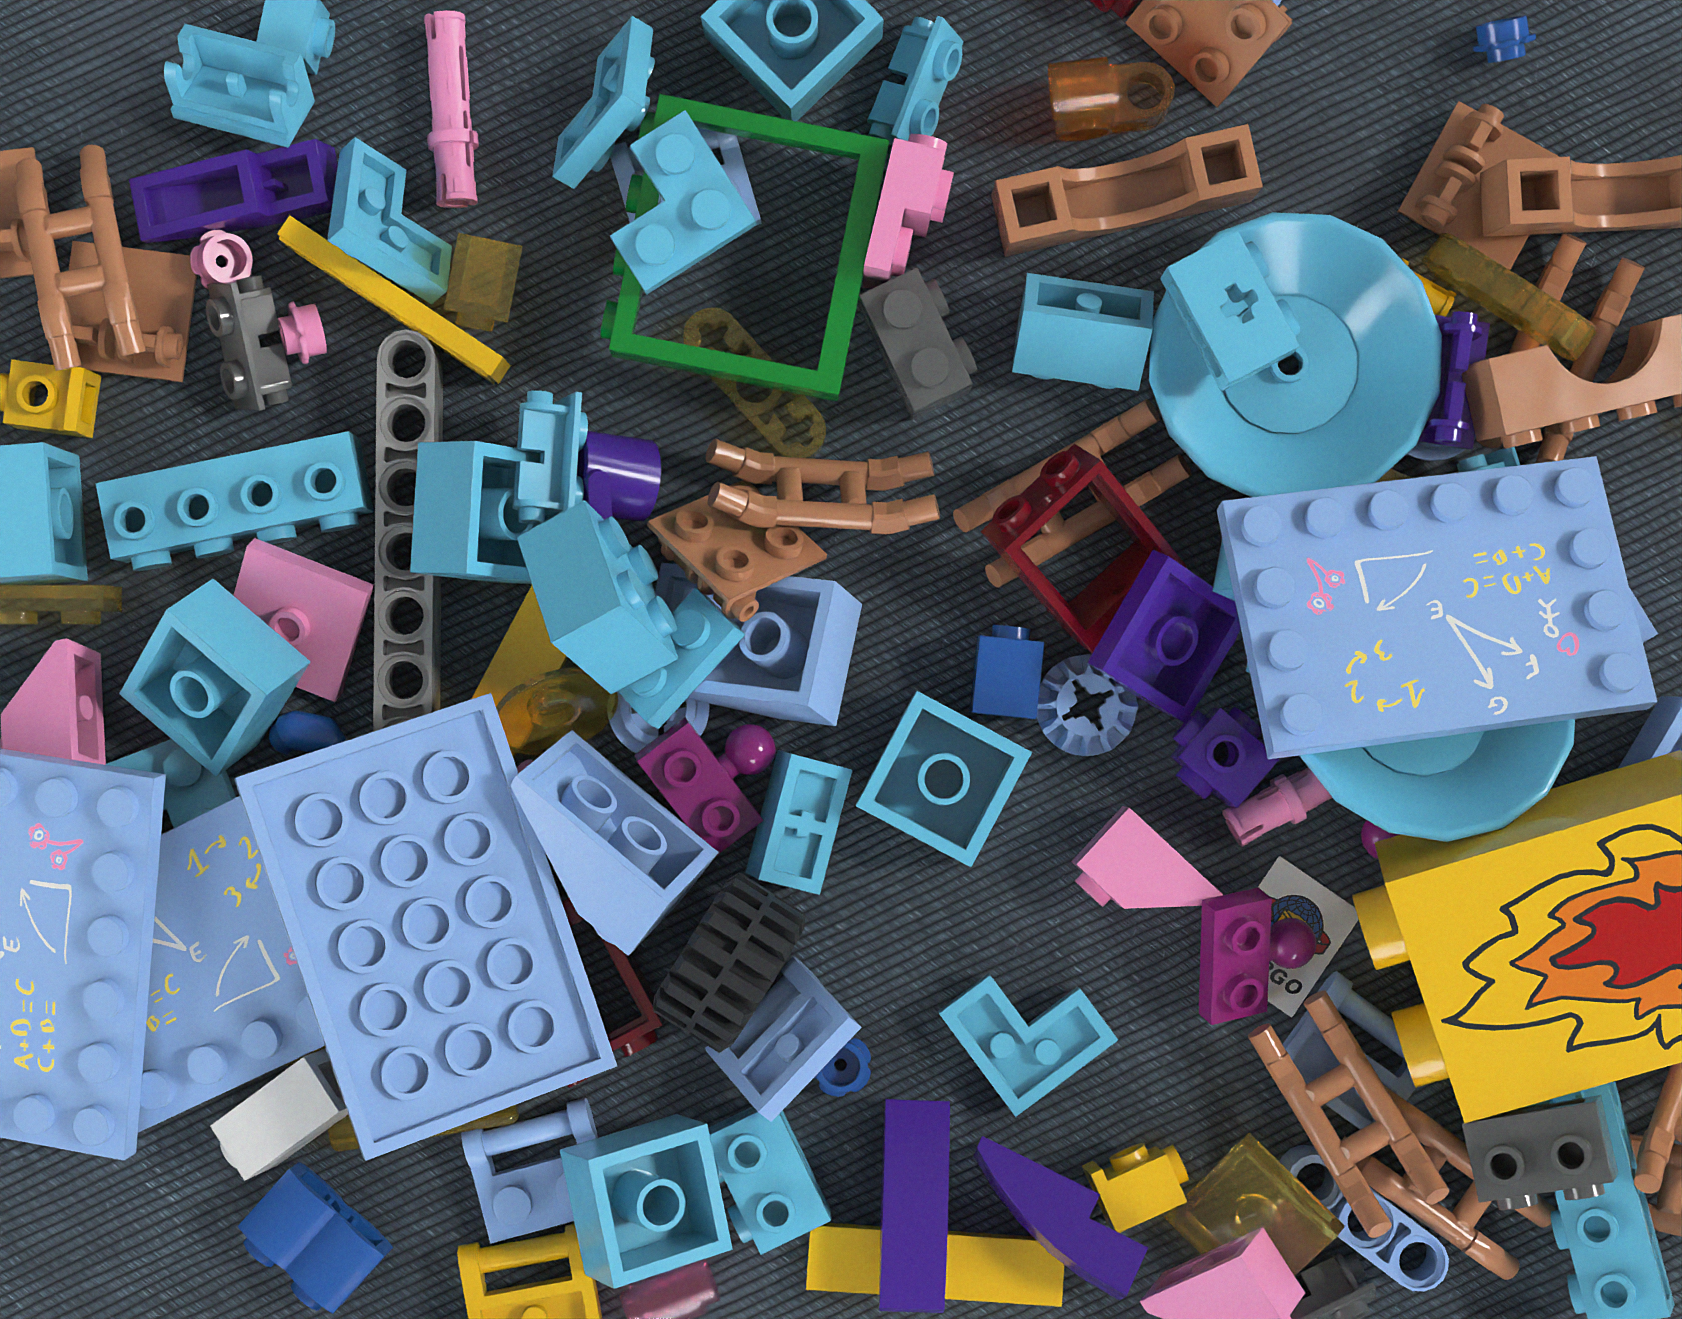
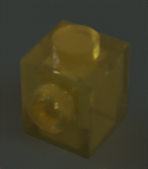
M458 233L444 310L457 312L456 325L493 332L495 320L508 323L522 246Z

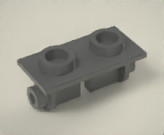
M261 275L236 279V282L207 284L210 299L206 303V316L213 334L220 339L225 361L220 367L221 381L227 396L234 400L235 409L260 411L265 409V405L289 401L287 389L293 387L290 379L283 343L260 347L258 335L280 331L271 286L264 287Z
M1338 1253L1301 1272L1300 1275L1311 1295L1299 1301L1290 1317L1292 1319H1361L1370 1313L1367 1303L1376 1299V1287L1373 1282L1362 1288L1359 1287L1357 1281L1366 1277V1273L1356 1254L1353 1253L1343 1258L1342 1254Z

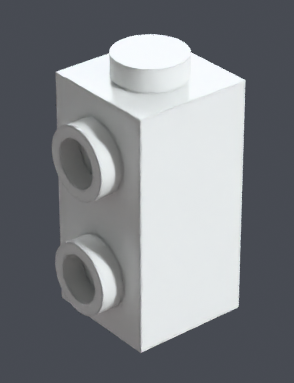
M326 1048L301 1058L210 1126L220 1141L224 1157L233 1167L238 1169L244 1181L276 1167L348 1115Z

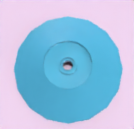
M1272 212L1217 232L1200 249L1238 230L1245 244L1252 241L1261 251L1270 273L1268 277L1264 278L1268 288L1276 301L1284 299L1289 304L1300 325L1301 333L1295 336L1300 347L1291 354L1297 359L1299 370L1295 375H1286L1280 371L1277 362L1221 392L1166 290L1153 318V330L1150 339L1149 383L1169 436L1208 478L1249 497L1375 483L1416 446L1440 394L1442 334L1422 281L1382 238L1332 215ZM1228 297V301L1221 308V311L1226 318L1231 315H1237L1242 321V316L1249 308L1244 300L1233 303Z
M1575 719L1299 756L1337 803L1386 832L1450 842L1503 829L1547 796L1574 745Z

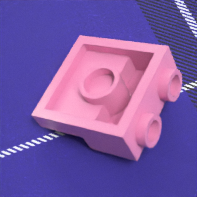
M910 134L908 141L894 138L864 263L863 287L872 289L889 281L891 276L898 277L904 274L912 235L926 238L930 220L943 222L954 172L942 170L947 148L945 141L923 134Z

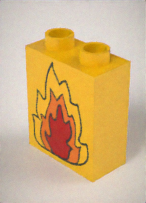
M1681 750L1550 789L1547 796L1500 830L1450 842L1398 835L1374 843L1385 885L1352 895L1361 929L1376 970L1411 961L1424 1003L1391 1012L1400 1045L1415 1087L1450 1078L1464 1123L1682 1062Z

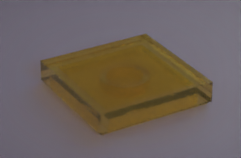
M1250 1133L1234 1146L1185 1195L1186 1203L1171 1209L1164 1217L1201 1254L1264 1227L1294 1276L1326 1248L1345 1227L1334 1214Z

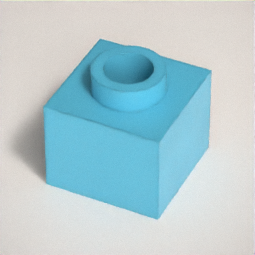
M265 0L256 42L302 53L307 73L317 75L320 58H328L331 54L335 38V22L329 19L330 13L321 0Z

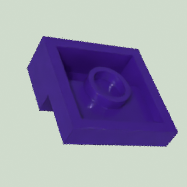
M1153 550L1087 663L1114 679L1115 683L1154 708L1187 723L1241 630L1236 603L1225 596L1213 592V586L1169 556Z

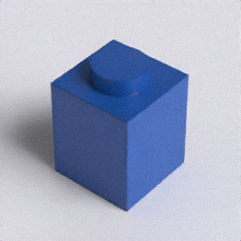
M993 625L992 636L980 635L977 637L969 713L1031 720L1037 718L1044 642L1029 641L1031 629Z

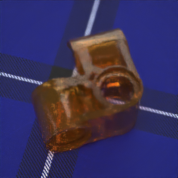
M1107 57L1048 63L1049 93L1055 137L1059 141L1074 142L1092 140L1111 134L1147 131L1156 128L1165 120L1173 101L1175 85L1171 76L1163 67L1155 63L1137 62L1109 65ZM1140 83L1149 84L1159 92L1161 102L1153 108L1140 109L1129 101L1126 92L1133 85Z

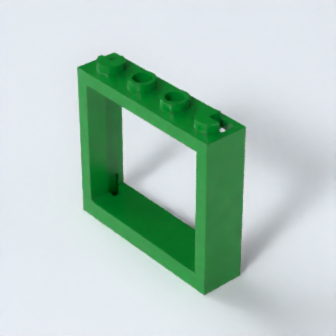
M659 94L656 113L647 111L641 123L639 139L686 110L697 128L859 160L818 370L634 334L643 289L617 249L613 275L621 276L623 280L618 302L611 300L606 302L600 338L610 340L609 351L612 357L838 402L889 140ZM645 171L643 175L632 174L627 193L625 211L634 213L635 219L659 205L661 201L660 194Z

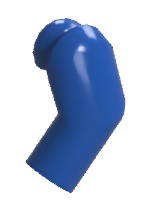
M298 710L286 712L279 716L277 722L271 726L269 731L271 745L275 750L283 754H289L292 750L314 752L347 741L335 720L327 716Z

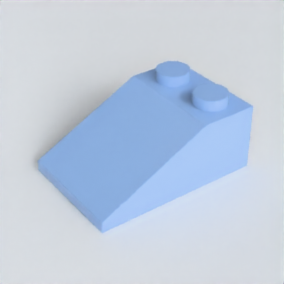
M661 563L655 594L656 597L659 596L663 599L672 613L694 588H697V583H691L686 578L685 572L677 564ZM788 576L756 592L755 600L759 603V608L752 618L744 622L737 618L731 619L746 635L688 698L776 719L830 726L837 725L862 603L836 581ZM714 594L707 595L720 609L722 608L713 600Z
M572 730L518 773L510 783L518 802L577 913L594 927L596 933L602 939L616 945L628 956L680 903L719 853Z

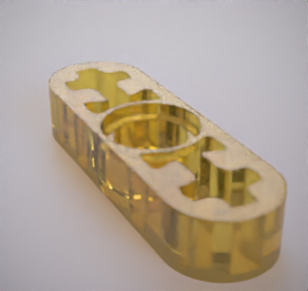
M1441 233L1422 259L1424 266L1438 279L1543 346L1548 345L1551 351L1561 357L1576 361L1596 335L1595 328L1576 311L1451 234Z
M719 308L699 310L690 317L685 325L683 338L686 345L696 347L700 345L702 338L698 330L704 324H707L712 329L719 328L723 324L728 328V331L723 336L724 341L734 354L738 355L742 346H745L752 353L746 357L774 362L737 320L725 310ZM708 376L781 457L813 458L822 449L826 439L825 421L821 413L805 395L787 392L794 401L784 405V410L796 422H801L806 417L813 422L809 429V436L813 441L806 447L797 441L788 447L782 442L787 433L786 428L776 415L772 416L768 425L764 424L758 417L773 410L779 404L786 391L773 389L771 395L766 400L751 403L739 395L736 381Z

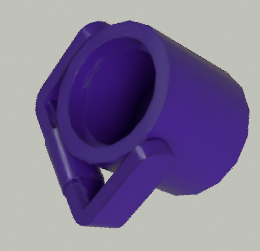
M587 431L586 441L583 448L578 451L577 476L582 478L584 486L582 501L585 500L604 520L613 517L624 520L645 521L650 516L656 503L660 486L661 458L655 442L647 439Z

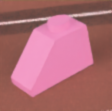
M67 638L56 640L0 714V748L106 765L101 653Z
M1122 806L1071 861L1082 871L1075 882L1102 907L1110 899L1124 909L1202 906V900L1223 895L1133 810Z
M1261 1227L1163 1272L1140 1300V1303L1147 1313L1162 1319H1292L1290 1314L1305 1292L1264 1227Z

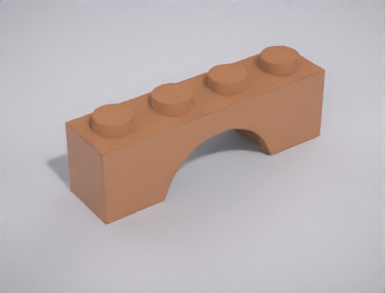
M1246 124L1187 137L1162 150L1123 162L1081 169H1067L1057 166L995 180L991 197L1004 255L1007 257L1249 203L1263 186L1249 125Z
M1682 155L1655 160L1611 164L1579 163L1570 160V156L1506 159L1480 173L1483 237L1682 228Z
M1682 314L1630 327L1625 355L1615 372L1602 383L1589 382L1569 372L1557 360L1548 345L1469 364L1468 370L1462 373L1463 382L1466 383L1465 391L1477 442L1501 437L1503 447L1506 449L1541 441L1543 438L1540 427L1559 423L1561 435L1600 426L1598 413L1616 409L1618 421L1657 413L1656 399L1672 396L1675 408L1681 407Z

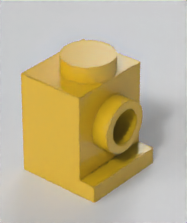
M11 359L10 373H0V411L4 412L2 423L17 429L93 439L101 376L82 367L56 371L54 365ZM44 384L48 390V397L42 405L34 407L36 386Z
M1144 1143L1132 1145L1113 1154L1109 1158L1112 1166L1104 1170L1094 1161L1082 1165L1091 1189L1100 1194L1097 1202L1107 1225L1118 1233L1187 1202L1180 1184L1188 1181L1189 1178L1184 1164L1173 1145L1161 1150L1156 1146L1147 1150Z

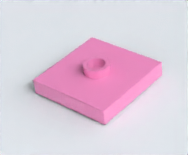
M254 538L246 547L233 596L311 661L296 687L336 702L345 686L374 584Z

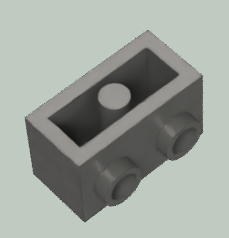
M917 267L859 295L858 307L912 420L969 394L973 385L969 375L977 371V366L963 337L960 336L954 340L950 337L941 318L950 314V310L935 279L924 282Z
M1601 1095L1518 1108L1469 1123H1462L1478 1201L1481 1203L1497 1200L1499 1210L1530 1207L1539 1203L1537 1194L1563 1190L1565 1200H1579L1605 1194L1603 1184L1614 1182L1618 1175Z

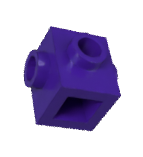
M1233 707L1228 714L1221 708H1211L1206 715L1197 709L1191 714L1187 723H1183L1174 734L1173 739L1180 745L1170 756L1182 766L1176 773V777L1190 790L1204 800L1212 792L1227 806L1235 808L1241 805L1277 763L1279 758H1267L1265 746L1257 740L1262 734V729L1236 707ZM1221 743L1225 749V757L1218 764L1214 759L1213 751L1216 745Z

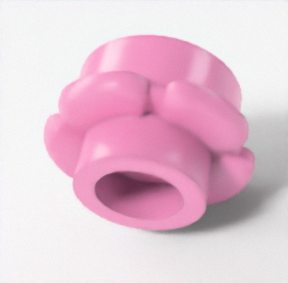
M211 230L200 237L199 246H195L191 250V269L194 274L200 275L202 278L201 283L207 289V284L236 282V279L249 277L251 274L253 263L251 250L247 243L237 235L226 233L223 230ZM217 256H222L226 260L224 268L216 264Z
M294 301L288 303L287 310L289 316L277 318L286 355L298 353L300 361L303 364H308L309 357L327 353L321 319L315 304L296 307Z

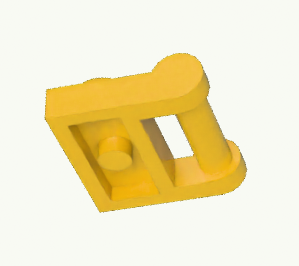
M575 1224L565 1225V1232L489 1247L481 1248L479 1242L458 1246V1264L468 1319H603L596 1280L586 1276L584 1272ZM569 1258L572 1276L487 1291L485 1273Z

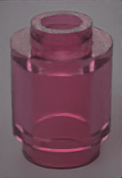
M706 1259L628 1284L629 1289L620 1292L621 1303L627 1319H694L708 1313V1305L720 1301L717 1284Z

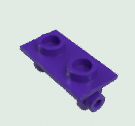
M1452 312L1451 317L1435 315L1442 334L1440 394L1418 442L1473 450L1475 431L1465 391L1466 383L1463 382L1462 373L1468 370L1469 364L1485 360L1490 323L1477 321L1478 315L1470 312Z

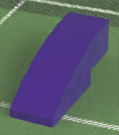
M312 139L292 144L288 148L280 147L257 154L245 149L131 178L129 183L141 242L151 243L201 237L211 230H223L228 233L284 223L289 215L299 220L331 213L338 167L335 148L320 140Z
M885 1100L880 1216L879 1311L944 1313L948 1234L950 1101Z
M982 1136L973 1156L993 1190L1016 1220L1052 1256L1082 1279L1119 1301L1126 1297L1148 1247L1089 1218L1098 1200L1099 1193Z

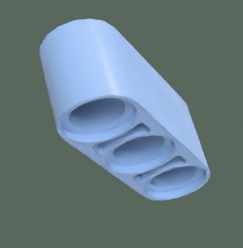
M1299 1145L1290 1148L1281 1157L1277 1166V1179L1280 1188L1299 1208L1400 1285L1412 1291L1424 1292L1435 1288L1444 1280L1449 1263L1445 1247L1437 1238L1370 1187L1392 1226L1388 1232L1376 1238L1368 1237L1365 1230L1361 1232L1350 1231L1347 1223L1352 1208L1315 1147L1312 1145ZM1311 1163L1322 1164L1325 1170V1179L1321 1187L1311 1193L1299 1192L1296 1187V1177L1299 1171L1305 1165ZM1424 1242L1426 1246L1424 1262L1416 1269L1410 1271L1402 1270L1399 1265L1402 1250L1408 1244Z

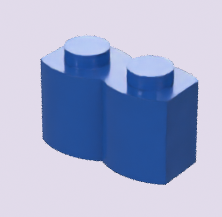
M301 1162L289 1168L238 1225V1228L247 1237L243 1241L246 1250L257 1261L268 1267L277 1264L283 1268L293 1279L291 1289L300 1301L313 1310L319 1311L323 1307L332 1314L343 1305L393 1249L389 1241L368 1220L348 1206L320 1176Z

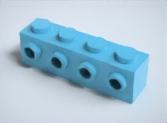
M349 431L95 483L110 559L125 563L132 562L133 571L151 570L171 565L170 554L193 549L195 550L196 558L234 552L233 541L256 536L257 539L269 544L291 541L297 538L295 528L319 523L321 532L350 529L359 526L358 515L374 512L360 438Z
M1610 1082L1529 1105L1535 1106L1601 1095L1618 1169V1175L1614 1182L1603 1184L1605 1194L1586 1199L1565 1200L1563 1190L1554 1191L1559 1210L1551 1211L1550 1214L1556 1243L1560 1250L1570 1249L1576 1274L1567 1276L1569 1294L1576 1314L1586 1313L1588 1319H1661L1670 1317L1675 1304L1646 1195L1634 1185L1637 1169L1636 1157L1616 1082Z

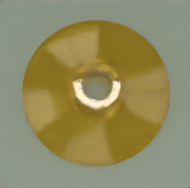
M566 668L546 672L524 681L508 692L498 703L496 709L510 750L521 754L541 755L571 730L584 741L600 732L610 722L609 720L613 718L617 710L618 694L617 692L610 694L581 668Z

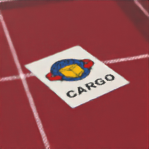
M1279 856L1258 886L1272 898L1271 926L1284 918L1302 920L1312 928L1317 943L1313 958L1300 968L1286 969L1276 965L1273 961L1269 962L1268 1002L1290 1017H1293L1359 919L1354 906Z

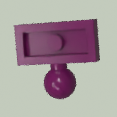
M684 717L634 755L638 764L683 822L719 853L763 821L759 812L733 780L739 773L745 775L759 774L765 771L773 762L776 752L775 742L771 734L763 727L755 724H745L734 729L726 740L725 753L717 758L687 718Z
M1259 887L1202 900L1199 1014L1210 1025L1267 1012L1269 962L1273 961L1282 968L1297 969L1306 965L1315 954L1316 937L1312 928L1304 921L1296 918H1284L1271 926L1272 898Z

